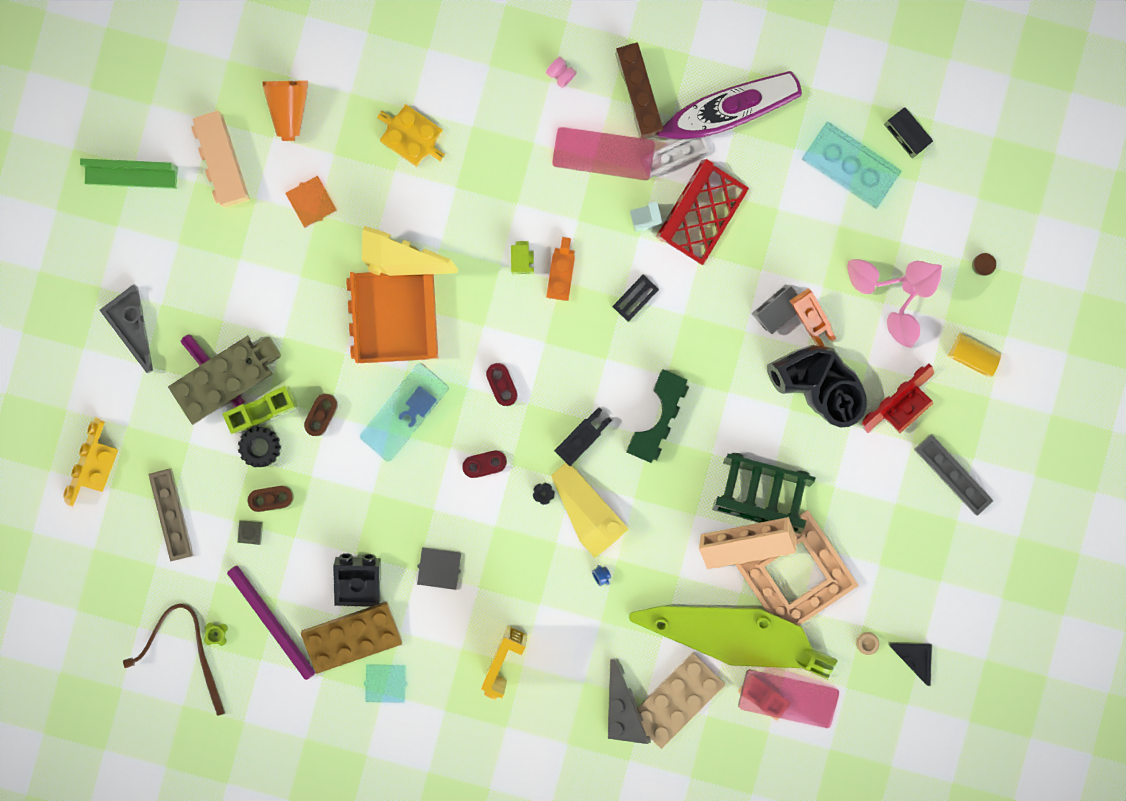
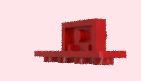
M928 363L925 367L918 368L914 373V377L908 382H903L897 388V392L891 397H886L877 410L869 412L862 422L864 431L869 433L885 419L900 434L934 404L933 400L919 387L934 375L933 366Z

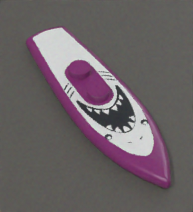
M787 71L714 92L678 111L663 125V132L657 133L658 137L670 139H693L733 129L801 97L802 89L800 82L792 71Z

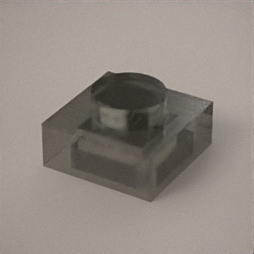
M239 520L237 543L261 545L263 522Z

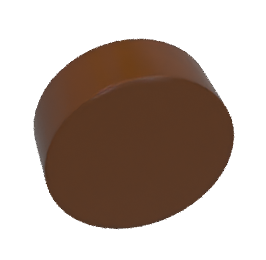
M989 253L977 255L972 262L974 272L980 276L992 274L997 266L996 259Z

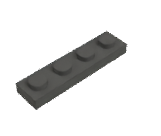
M929 434L913 449L975 516H978L994 501L932 434Z

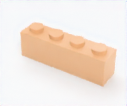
M217 110L192 118L194 126H191L195 139H199L201 147L198 148L201 159L203 161L206 160L208 168L205 169L208 181L213 182L215 190L212 191V195L216 204L219 203L220 206L226 208L250 200L223 114Z
M787 517L701 534L699 550L707 569L721 568L723 566L743 564L749 561L764 560L796 553L797 538L790 519Z

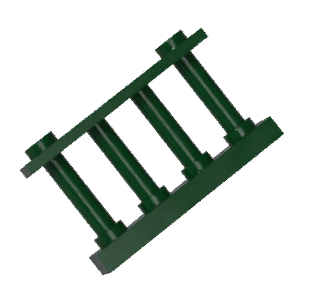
M727 453L723 464L730 465L724 495H721V497L717 496L712 510L758 523L789 517L794 532L800 534L805 529L807 521L801 519L799 515L805 486L810 487L815 482L816 477L810 476V473L798 470L795 472L747 459L740 453ZM739 468L752 471L746 501H743V503L734 501L733 498ZM761 474L774 477L768 507H765V509L757 507L755 504ZM783 480L796 483L791 510L787 515L779 513V510H777Z

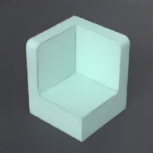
M657 201L630 211L635 233L662 225Z

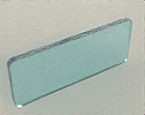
M423 363L416 364L362 431L360 439L385 461L393 460L448 392L449 386Z

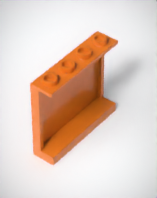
M350 272V278L346 279L347 291H351V300H348V313L352 314L353 323H349L350 337H354V345L350 346L351 359H355V363L439 359L434 274L389 276L383 273L376 275L371 272Z

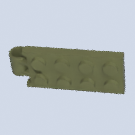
M247 335L169 385L168 389L190 423L195 425L271 376L273 372L269 370L267 365L276 361L282 355L270 336L253 345L251 338ZM249 358L252 359V364L250 365L247 363Z

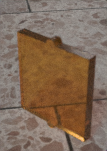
M318 175L304 183L300 182L299 186L285 193L304 228L317 221H323L324 217L337 211Z

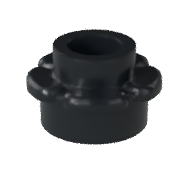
M539 483L533 489V499L536 502H540L541 505L549 504L550 500H553L555 497V491L552 490V486L549 483ZM543 491L546 492L545 496L541 494Z

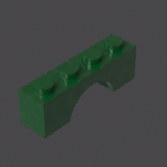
M661 370L653 388L661 402V417L651 429L634 432L626 453L649 463H652L653 460H658L662 448L659 447L661 440H666L671 430L668 424L671 418L675 419L680 410V407L677 406L680 397L685 398L689 386L686 385L687 379L667 370Z

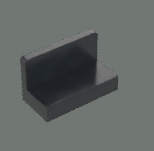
M906 107L902 108L883 124L912 159L933 142L932 138Z

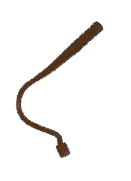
M181 603L175 604L163 613L142 652L134 659L133 657L124 659L123 666L125 669L135 666V663L141 660L150 648L167 615L177 608H184L188 610L194 621L199 659L216 715L225 714L218 689L205 656L197 615L190 606Z

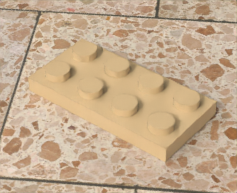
M694 652L637 707L644 720L641 723L646 735L650 736L651 740L660 749L725 686V683Z

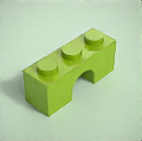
M283 386L265 394L264 397L242 404L222 413L232 435L241 433L297 408L298 405L290 386Z

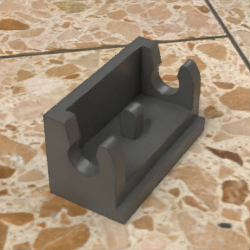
M785 284L751 314L765 331L773 334L796 314L790 300L798 294L792 286Z

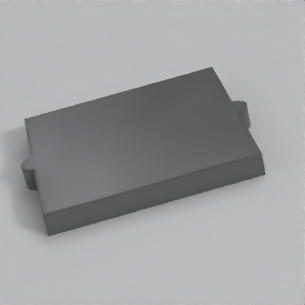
M422 547L420 563L417 565L419 568L417 585L456 590L458 575L461 573V569H459L461 552Z

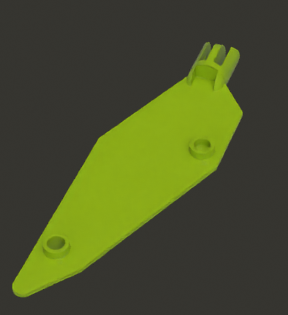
M657 606L634 611L629 614V620L632 623L731 666L802 668L828 680L834 670L833 666H836L838 662L836 658L813 649L801 626L760 608ZM658 622H664L665 624L659 625Z

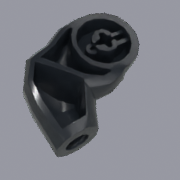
M809 345L794 350L767 364V373L770 381L779 393H803L807 405L830 425L839 428L850 427L858 423L864 416L867 408V398L863 384L856 372L843 362L834 348Z

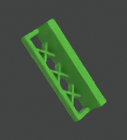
M80 158V165L85 168L84 184L177 189L178 166L172 162Z

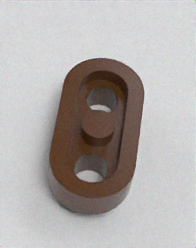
M321 394L316 398L304 422L305 431L309 435L321 436L327 431L338 409V401L333 395ZM325 401H329L331 403V407L329 409H325L323 407V403ZM315 421H319L321 424L317 430L313 427Z
M285 485L257 489L249 494L247 503L250 509L255 512L286 508L292 504L294 493L291 488ZM281 492L286 494V500L284 501L279 499ZM259 496L264 498V503L262 505H259L257 503V498Z

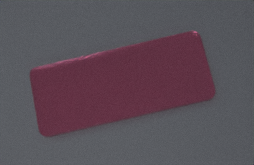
M559 127L556 134L552 165L556 168L647 181L651 175L655 142L649 139Z
M749 669L745 674L738 708L743 711L828 729L832 725L839 690L833 687Z

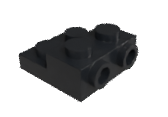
M343 553L339 557H335L333 564L334 606L371 607L380 604L381 558H376L374 554H364L362 558L353 557L350 553Z

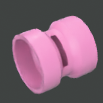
M559 56L547 68L545 73L550 78L557 79V85L564 88L577 72L572 67L567 68L566 61Z

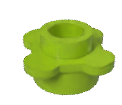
M210 622L205 626L207 631L204 642L207 645L218 644L223 646L227 643L225 635L228 627L226 624L214 625Z

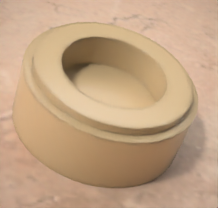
M863 632L856 638V648L864 655H873L878 651L880 643L876 635L871 632Z

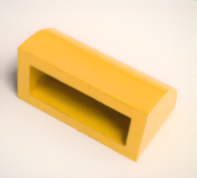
M959 332L947 357L986 377H993L999 365L1001 353Z

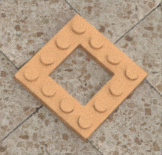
M809 510L799 514L801 519L807 521L805 529L800 534L795 533L797 538L796 545L802 542L825 576V580L788 603L765 569L766 565L780 556L735 564L767 612L799 626L859 586Z

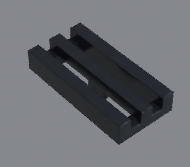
M642 274L612 308L629 322L659 291V288ZM644 281L646 285L621 309L619 307L620 304ZM649 287L652 288L653 290L646 296V298L629 315H627L625 312L640 298V296Z

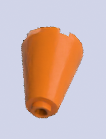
M308 80L262 81L276 136L281 137V141H295V136H300Z

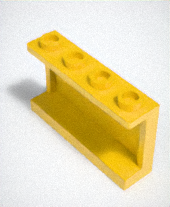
M507 625L484 676L481 690L484 691L485 696L494 700L497 697L503 699L507 680L497 675L508 650L519 655L523 654L528 634Z

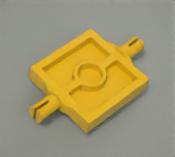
M407 104L393 118L383 112V110L378 114L377 119L388 125L385 133L379 140L380 143L416 168L429 154L439 160V162L442 161L445 153L435 148V144L443 129Z

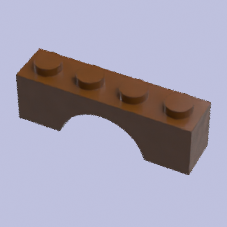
M636 42L616 48L615 55L621 76L627 87L639 138L643 140L657 136V133L663 132V126L639 43Z

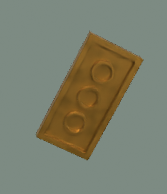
M387 601L301 630L300 633L316 674L402 645L400 633Z

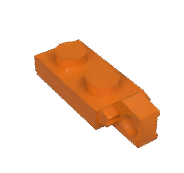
M562 237L561 247L554 249L546 295L548 299L569 301L575 261V251L569 250L571 238Z

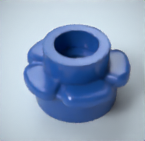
M597 565L596 569L592 570L594 580L600 587L604 584L609 585V579H611L609 570L606 566Z

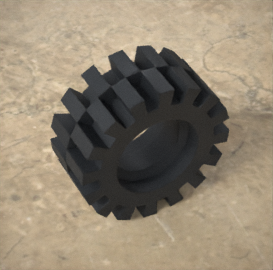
M252 427L246 430L241 435V440L238 441L240 458L245 461V464L252 467L261 468L269 466L280 456V438L270 428ZM257 438L264 439L268 444V450L262 456L255 455L251 449L252 442Z

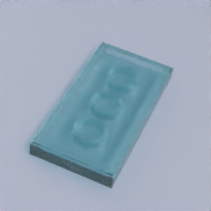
M826 121L801 159L875 209L879 207L902 170L828 121Z

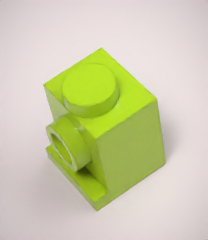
M516 241L515 245H511L512 275L534 274V267H530V264H534V250H529V241Z

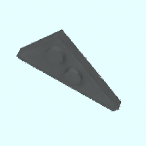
M133 284L99 311L144 371L149 374L153 371L139 288L136 284Z
M617 658L610 659L608 739L649 744L651 743V738L646 735L641 723L644 720L637 709V703L631 687H627L623 674H625L624 669Z

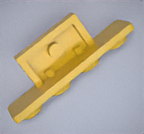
M95 417L94 422H90L87 429L88 438L86 443H83L80 447L79 462L73 466L71 477L73 478L70 486L67 485L63 493L64 502L68 506H74L81 486L103 492L118 449L98 443L105 421L101 418Z

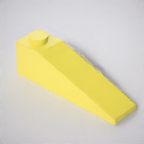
M364 226L362 230V261L368 266V271L373 274L380 275V273L392 276L457 273L458 271L456 265L447 257L427 249H422L420 252L410 242L403 240L401 244L391 239V234L367 226Z
M564 463L551 475L579 541L594 558L629 530L625 523L572 465L569 467Z

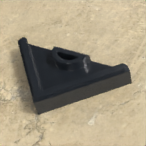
M888 642L889 647L926 686H931L932 644Z

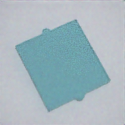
M366 664V681L363 683L365 686V702L405 703V689L408 685V682H406V665Z

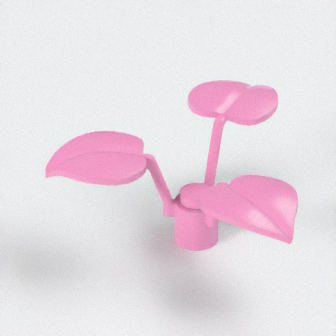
M861 259L849 260L847 268L853 287L863 294L874 292L875 285L880 287L903 282L902 288L910 296L900 308L899 313L891 312L888 315L887 327L891 336L898 343L908 348L914 347V344L920 337V325L912 315L904 314V311L917 294L920 297L927 298L936 292L941 280L942 265L919 260L912 261L906 268V276L879 282L877 281L879 279V271L873 264Z

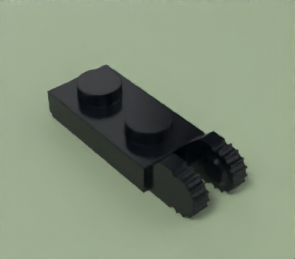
M600 407L587 419L585 418L554 450L569 467L601 435V432L612 421L610 417L605 418L597 429L591 424L601 414L602 409Z

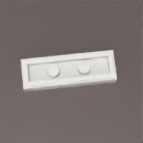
M705 137L680 139L640 157V161L648 179L707 154L711 152V149Z

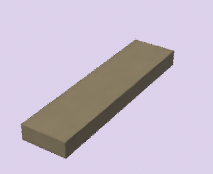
M172 468L148 474L170 562L194 556Z

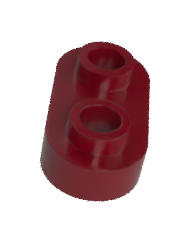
M501 363L491 364L486 371V378L496 401L506 407L513 405L518 398V393L507 367ZM496 370L502 372V376L499 379L493 376ZM504 391L511 393V397L508 400L502 397Z
M498 450L469 456L464 460L462 470L469 478L499 473L505 469L507 458L503 452ZM497 457L500 460V464L493 466L491 463L492 458ZM471 463L477 464L478 469L476 471L469 469Z

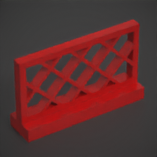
M708 159L700 161L655 238L667 243L700 265H704L749 190V187L713 165L714 163ZM712 172L720 176L721 186L710 187L709 177ZM735 185L742 190L737 198L729 200L727 186ZM723 188L726 201L714 203L711 190ZM708 191L710 205L699 207L698 195ZM726 203L728 214L725 218L718 219L715 206ZM711 207L714 220L703 223L700 209ZM696 211L699 224L687 226L686 215L688 212ZM715 223L716 234L714 237L706 238L703 225ZM700 227L702 240L691 242L688 229ZM684 230L687 243L679 245L672 241L676 232ZM703 242L705 252L699 258L694 255L692 244Z

